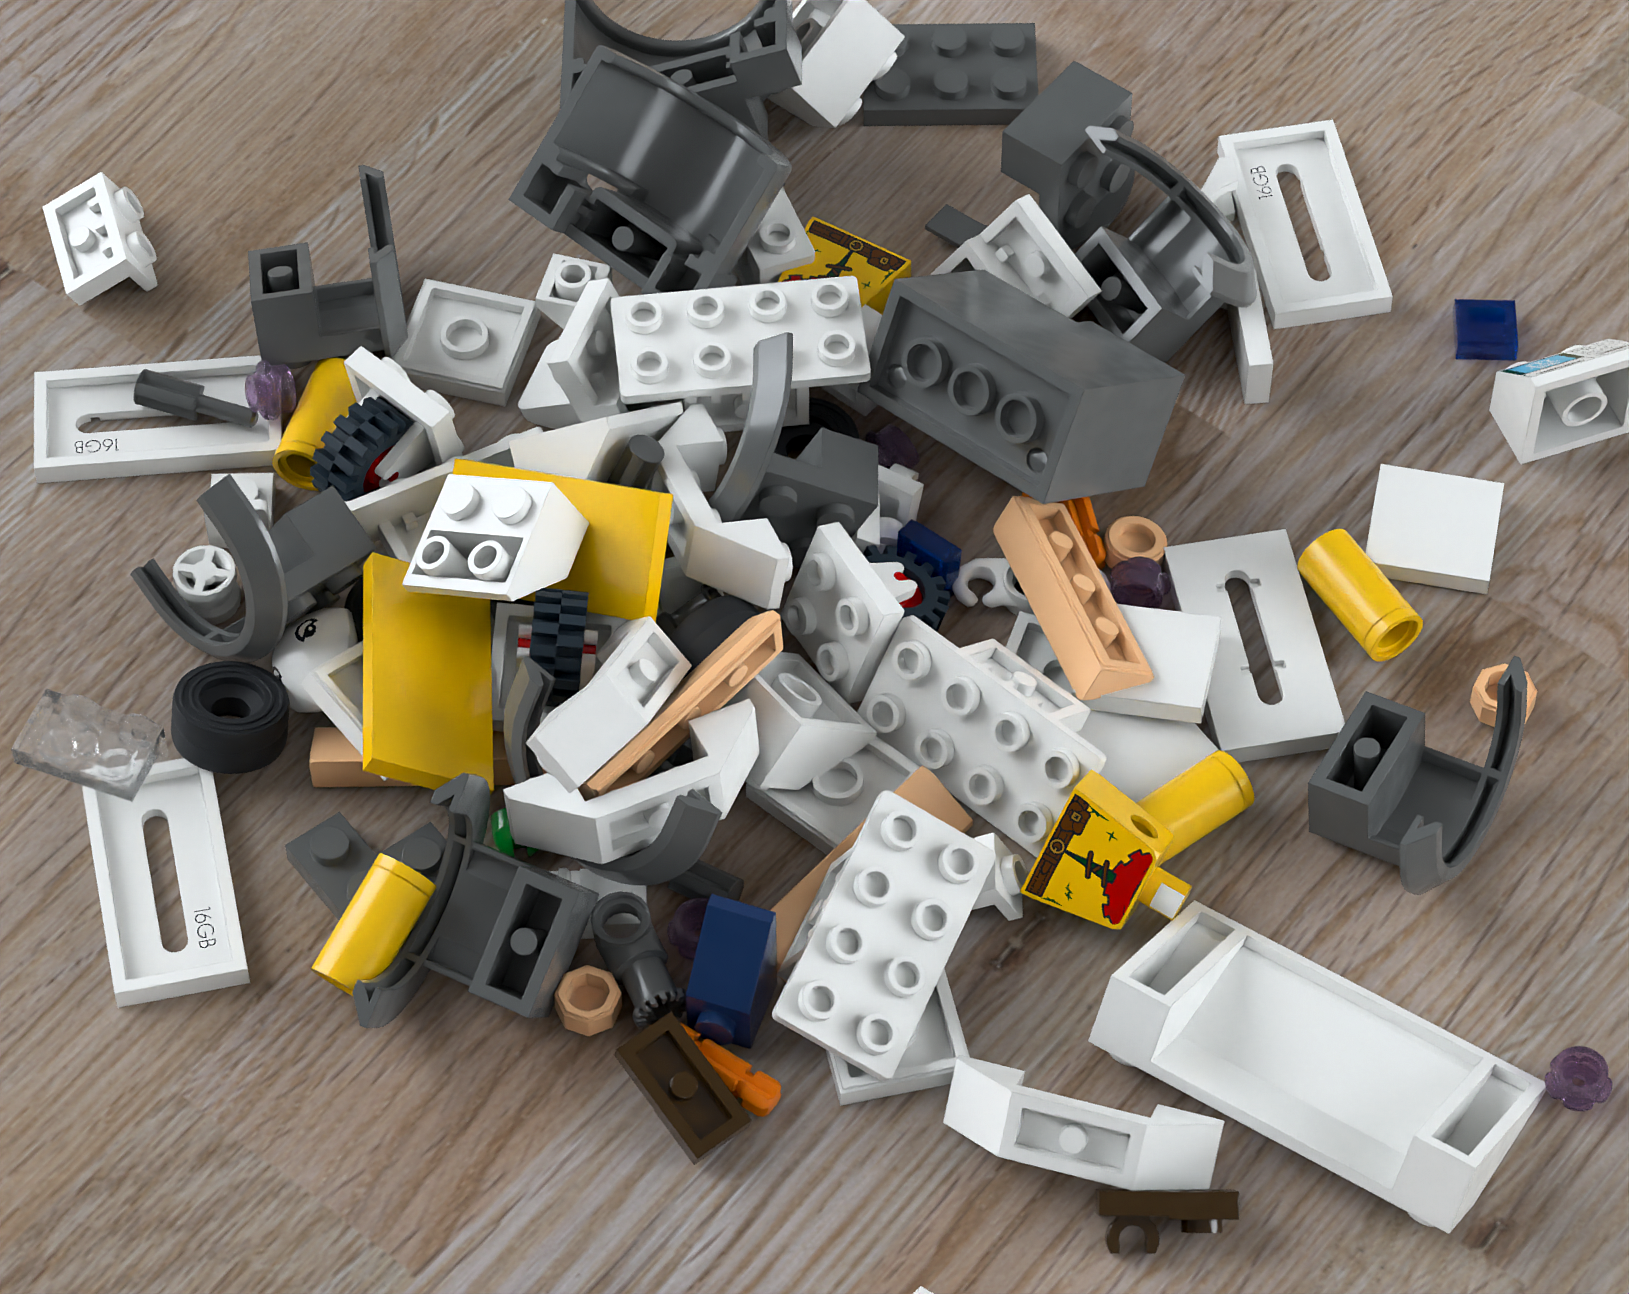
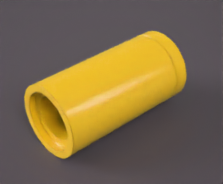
M332 357L321 359L317 362L273 456L272 465L276 473L295 487L318 491L313 486L311 481L314 478L310 475V467L317 464L312 459L315 449L324 448L325 443L320 440L324 433L328 431L332 434L337 427L333 421L340 414L346 418L349 415L348 407L356 403L344 365L345 359Z
M1335 529L1321 535L1300 556L1297 569L1301 576L1374 661L1382 662L1399 655L1418 637L1423 627L1422 618L1346 530Z
M1217 750L1136 802V804L1170 830L1174 836V840L1161 863L1163 864L1252 806L1255 797L1252 784L1240 764L1228 753Z
M379 853L373 866H371L312 965L311 970L333 986L353 996L352 992L357 980L373 979L385 971L393 962L437 888L436 885L409 866Z

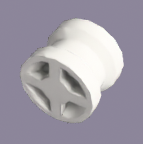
M213 545L197 546L188 549L180 555L173 566V580L177 592L185 602L212 625L225 622L236 613L240 606L241 593L236 581L237 570L232 556L224 549ZM210 585L216 586L215 589L208 591Z

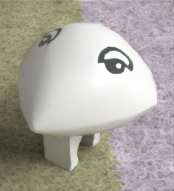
M339 607L323 608L305 615L288 625L278 645L274 648L272 653L273 675L285 686L289 696L290 708L296 712L311 713L322 711L300 686V683L309 671L358 644L352 613L348 609Z

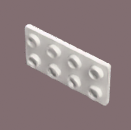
M854 276L623 296L611 299V315L621 401L625 404L683 399V412H685L691 404L703 403L715 426L720 427L723 432L744 430L752 392L753 348L758 341L785 332L793 333V369L789 401L782 427L809 424V387L867 382L871 378L857 278Z
M914 615L901 619L857 711L877 732L876 736L918 766H924L930 770L953 796L1035 857L1039 856L1074 787L1090 770L1100 774L1106 762V756L1103 752L1075 733L1081 731L1091 711L1089 707L995 639L958 648Z
M884 790L880 793L853 847L831 863L777 973V976L786 980L787 983L772 1011L773 1019L881 1081L890 1079L896 1071L996 859L995 852L892 791Z

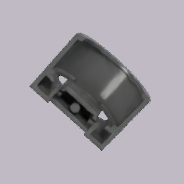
M565 0L560 109L599 45L618 51L671 78L726 111L767 141L768 113L763 102L771 94L780 93L787 88L802 85V46L793 27L792 0H759L743 19L728 29L707 37L691 40H662L646 37L615 23L598 8L593 0Z
M599 45L593 52L508 200L549 229L565 234L642 288L641 293L643 295L733 287L739 277L731 272L791 173L792 165L788 158L769 141L715 104L645 64L618 51ZM588 174L618 189L617 192L603 187H597L592 190L587 182Z

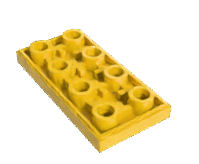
M455 458L454 475L553 482L587 519L589 525L568 577L545 588L589 592L587 612L629 620L650 616L656 623L673 494ZM536 592L519 599L535 602Z
M372 552L363 565V771L436 790L463 772L471 773L487 781L491 795L494 791L490 599L407 591L402 586V583L411 563Z

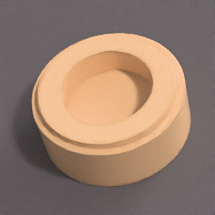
M1125 516L1118 518L1106 530L1103 543L1107 555L1104 561L1112 570L1126 577L1142 578L1150 576L1158 571L1163 563L1165 553L1163 547H1167L1166 535L1156 523L1144 517Z

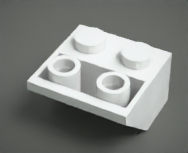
M448 474L402 586L410 592L505 601L517 600L568 577L589 522L553 482Z

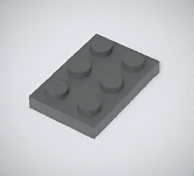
M1035 23L892 24L905 38L894 51L897 54V58L892 67L881 78L872 80L864 90L863 121L864 126L1009 125L1039 96Z

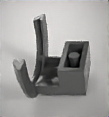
M1073 61L1002 131L1001 172L1040 194L1039 208L1071 250L1085 244L1101 226L1107 228L1115 220L1131 194L1135 170L1102 154L1085 131L1088 126L1116 129L1131 137L1134 123L1131 121L1133 93L1076 61ZM948 204L925 225L927 231L957 248L965 241L979 235L988 227Z
M1088 126L1085 131L1102 154L1137 171L1168 196L1128 238L1101 226L1075 253V256L1102 290L1087 306L1104 329L1166 363L1224 302L1236 307L1247 308L1256 300L1253 258L1245 242L1225 215L1174 165L1145 144L1116 129Z
M366 165L358 166L371 248H368L372 278L315 286L308 242L248 251L251 305L262 368L277 366L281 369H298L308 365L312 360L332 357L346 360L360 346L370 353L384 350L385 357L392 358L407 340V324L383 171Z
M785 332L760 340L753 348L752 392L744 430L725 477L707 502L711 509L715 508L718 511L722 523L767 518L780 542L786 543L789 547L792 565L800 569L818 526L839 522L850 538H852L878 507V445L821 428L796 460L774 453L785 419L792 381L793 333Z
M228 474L204 492L196 501L223 538L236 563L245 592L246 616L223 630L210 624L198 615L179 595L154 558L148 561L144 567L134 569L130 575L162 619L188 643L223 661L251 663L265 657L274 650L284 630L291 622L303 614L307 615L334 605L341 598L339 593L363 577L360 565L377 547L334 486L329 487L286 512L267 531L250 501L231 474Z
M528 656L522 659L511 686L504 712V743L507 760L516 785L528 779L544 775L536 754L526 742L540 725L545 704L556 680ZM689 738L647 778L694 761L691 739ZM691 789L688 791L687 796L679 795L676 797L660 834L647 848L605 864H598L574 857L570 858L589 871L618 883L635 886L660 884L686 872L698 861L709 844L723 812L697 791Z
M1513 657L1498 682L1496 721L1484 768L1426 747L1424 712L1366 691L1308 782L1309 832L1400 866L1402 886L1407 892L1414 895L1424 894L1457 876L1473 858L1487 835L1502 803L1516 764L1523 737L1527 709L1528 682L1521 658Z
M463 772L437 788L430 801L432 804L445 806L449 817L446 848L435 882L437 888L425 906L409 939L394 961L379 976L370 980H357L352 993L359 1023L364 1028L384 1027L394 1020L411 1001L431 969L470 986L468 992L527 1018L549 1017L555 1004L554 994L563 975L569 970L598 899L599 893L483 844L490 809L489 786L484 778Z

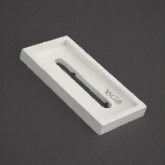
M1327 120L1219 136L1217 149L1219 158L1234 157L1238 189L1231 191L1232 199L1247 247L1253 258L1257 279L1273 329L1391 312L1393 296L1334 121ZM1291 172L1301 182L1300 187L1321 251L1324 252V260L1330 278L1325 281L1313 280L1307 272L1276 177L1278 173Z
M260 355L34 372V472L37 483L273 466V456L283 437L281 368L277 366L262 368ZM144 369L205 386L203 395L255 409L259 415L258 421L253 427L228 422L83 433L78 430L82 424L91 422L93 417H100V421L173 415L134 403L135 384Z
M1286 529L1163 547L1165 553L1162 564L1175 610L1221 617V634L1204 708L1214 745L1219 750L1231 755L1238 763L1329 749L1345 725V721ZM1240 578L1246 581L1249 586L1282 697V701L1277 704H1266L1258 697L1252 673L1249 671L1248 659L1228 591L1225 590V582L1228 579Z
M185 758L80 777L114 994L118 1008L250 983L213 772L199 768L188 762ZM154 816L165 818L169 824L188 936V944L179 952L166 951L161 942L143 832L145 821Z

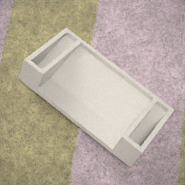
M1195 900L1111 975L1088 1042L1109 1052L1111 1057L1119 1063L1145 1071L1407 1211L1415 1221L1426 1226L1437 1227L1448 1234L1475 1204L1543 1097L1548 1083Z

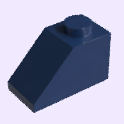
M712 894L707 904L686 992L687 1026L700 1033V1037L704 1040L710 1039L718 1045L734 1044L751 1049L777 986L776 912Z

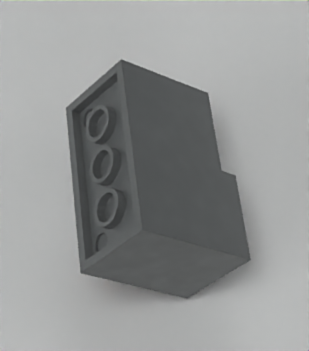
M974 270L894 279L869 354L871 378L867 382H860L857 392L1022 491V497L1033 498L1042 504L1145 487L1185 374L1092 321L1076 323L988 271Z

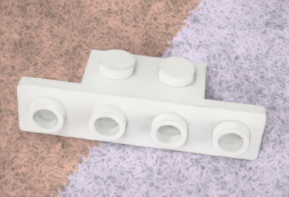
M535 427L520 434H510L497 443L464 456L452 457L437 467L406 479L394 480L384 488L344 502L373 543L380 540L390 557L411 563L448 474H453L455 458L515 467L509 441L543 433L541 427Z

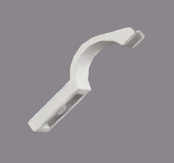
M1220 157L1201 191L1231 222L1235 217L1231 191L1238 189V176L1234 157ZM1255 268L1256 300L1247 308L1236 307L1226 302L1221 305V308L1226 309L1228 312L1244 404L1269 402L1273 371V359Z

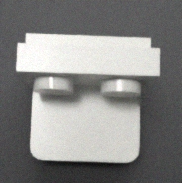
M1030 194L1015 200L983 232L965 241L930 274L986 270L1069 319H1072L1102 292Z
M609 278L587 282L559 340L551 342L544 350L518 402L520 411L528 421L540 426L559 429L608 416L680 401L683 408V399L625 404L621 401L611 315V299L619 297Z

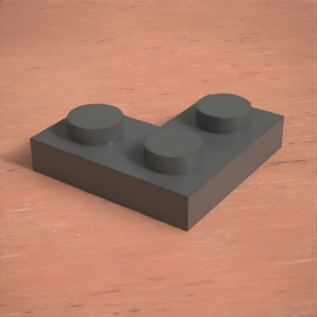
M340 812L285 845L289 862L338 920L342 917L379 855L373 852ZM429 822L385 849L381 854L400 861L435 884L447 840Z

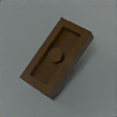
M672 1012L616 1049L614 1056L694 1165L747 1129L752 1122L751 1118Z
M1096 1189V1214L1099 1216H1116L1108 1225L1105 1233L1106 1246L1111 1254H1119V1237L1123 1229L1128 1226H1138L1143 1230L1145 1234V1253L1155 1254L1159 1247L1160 1237L1157 1227L1149 1219V1216H1165L1169 1220H1181L1182 1233H1223V1220H1239V1191L1234 1189L1133 1191L1128 1189Z

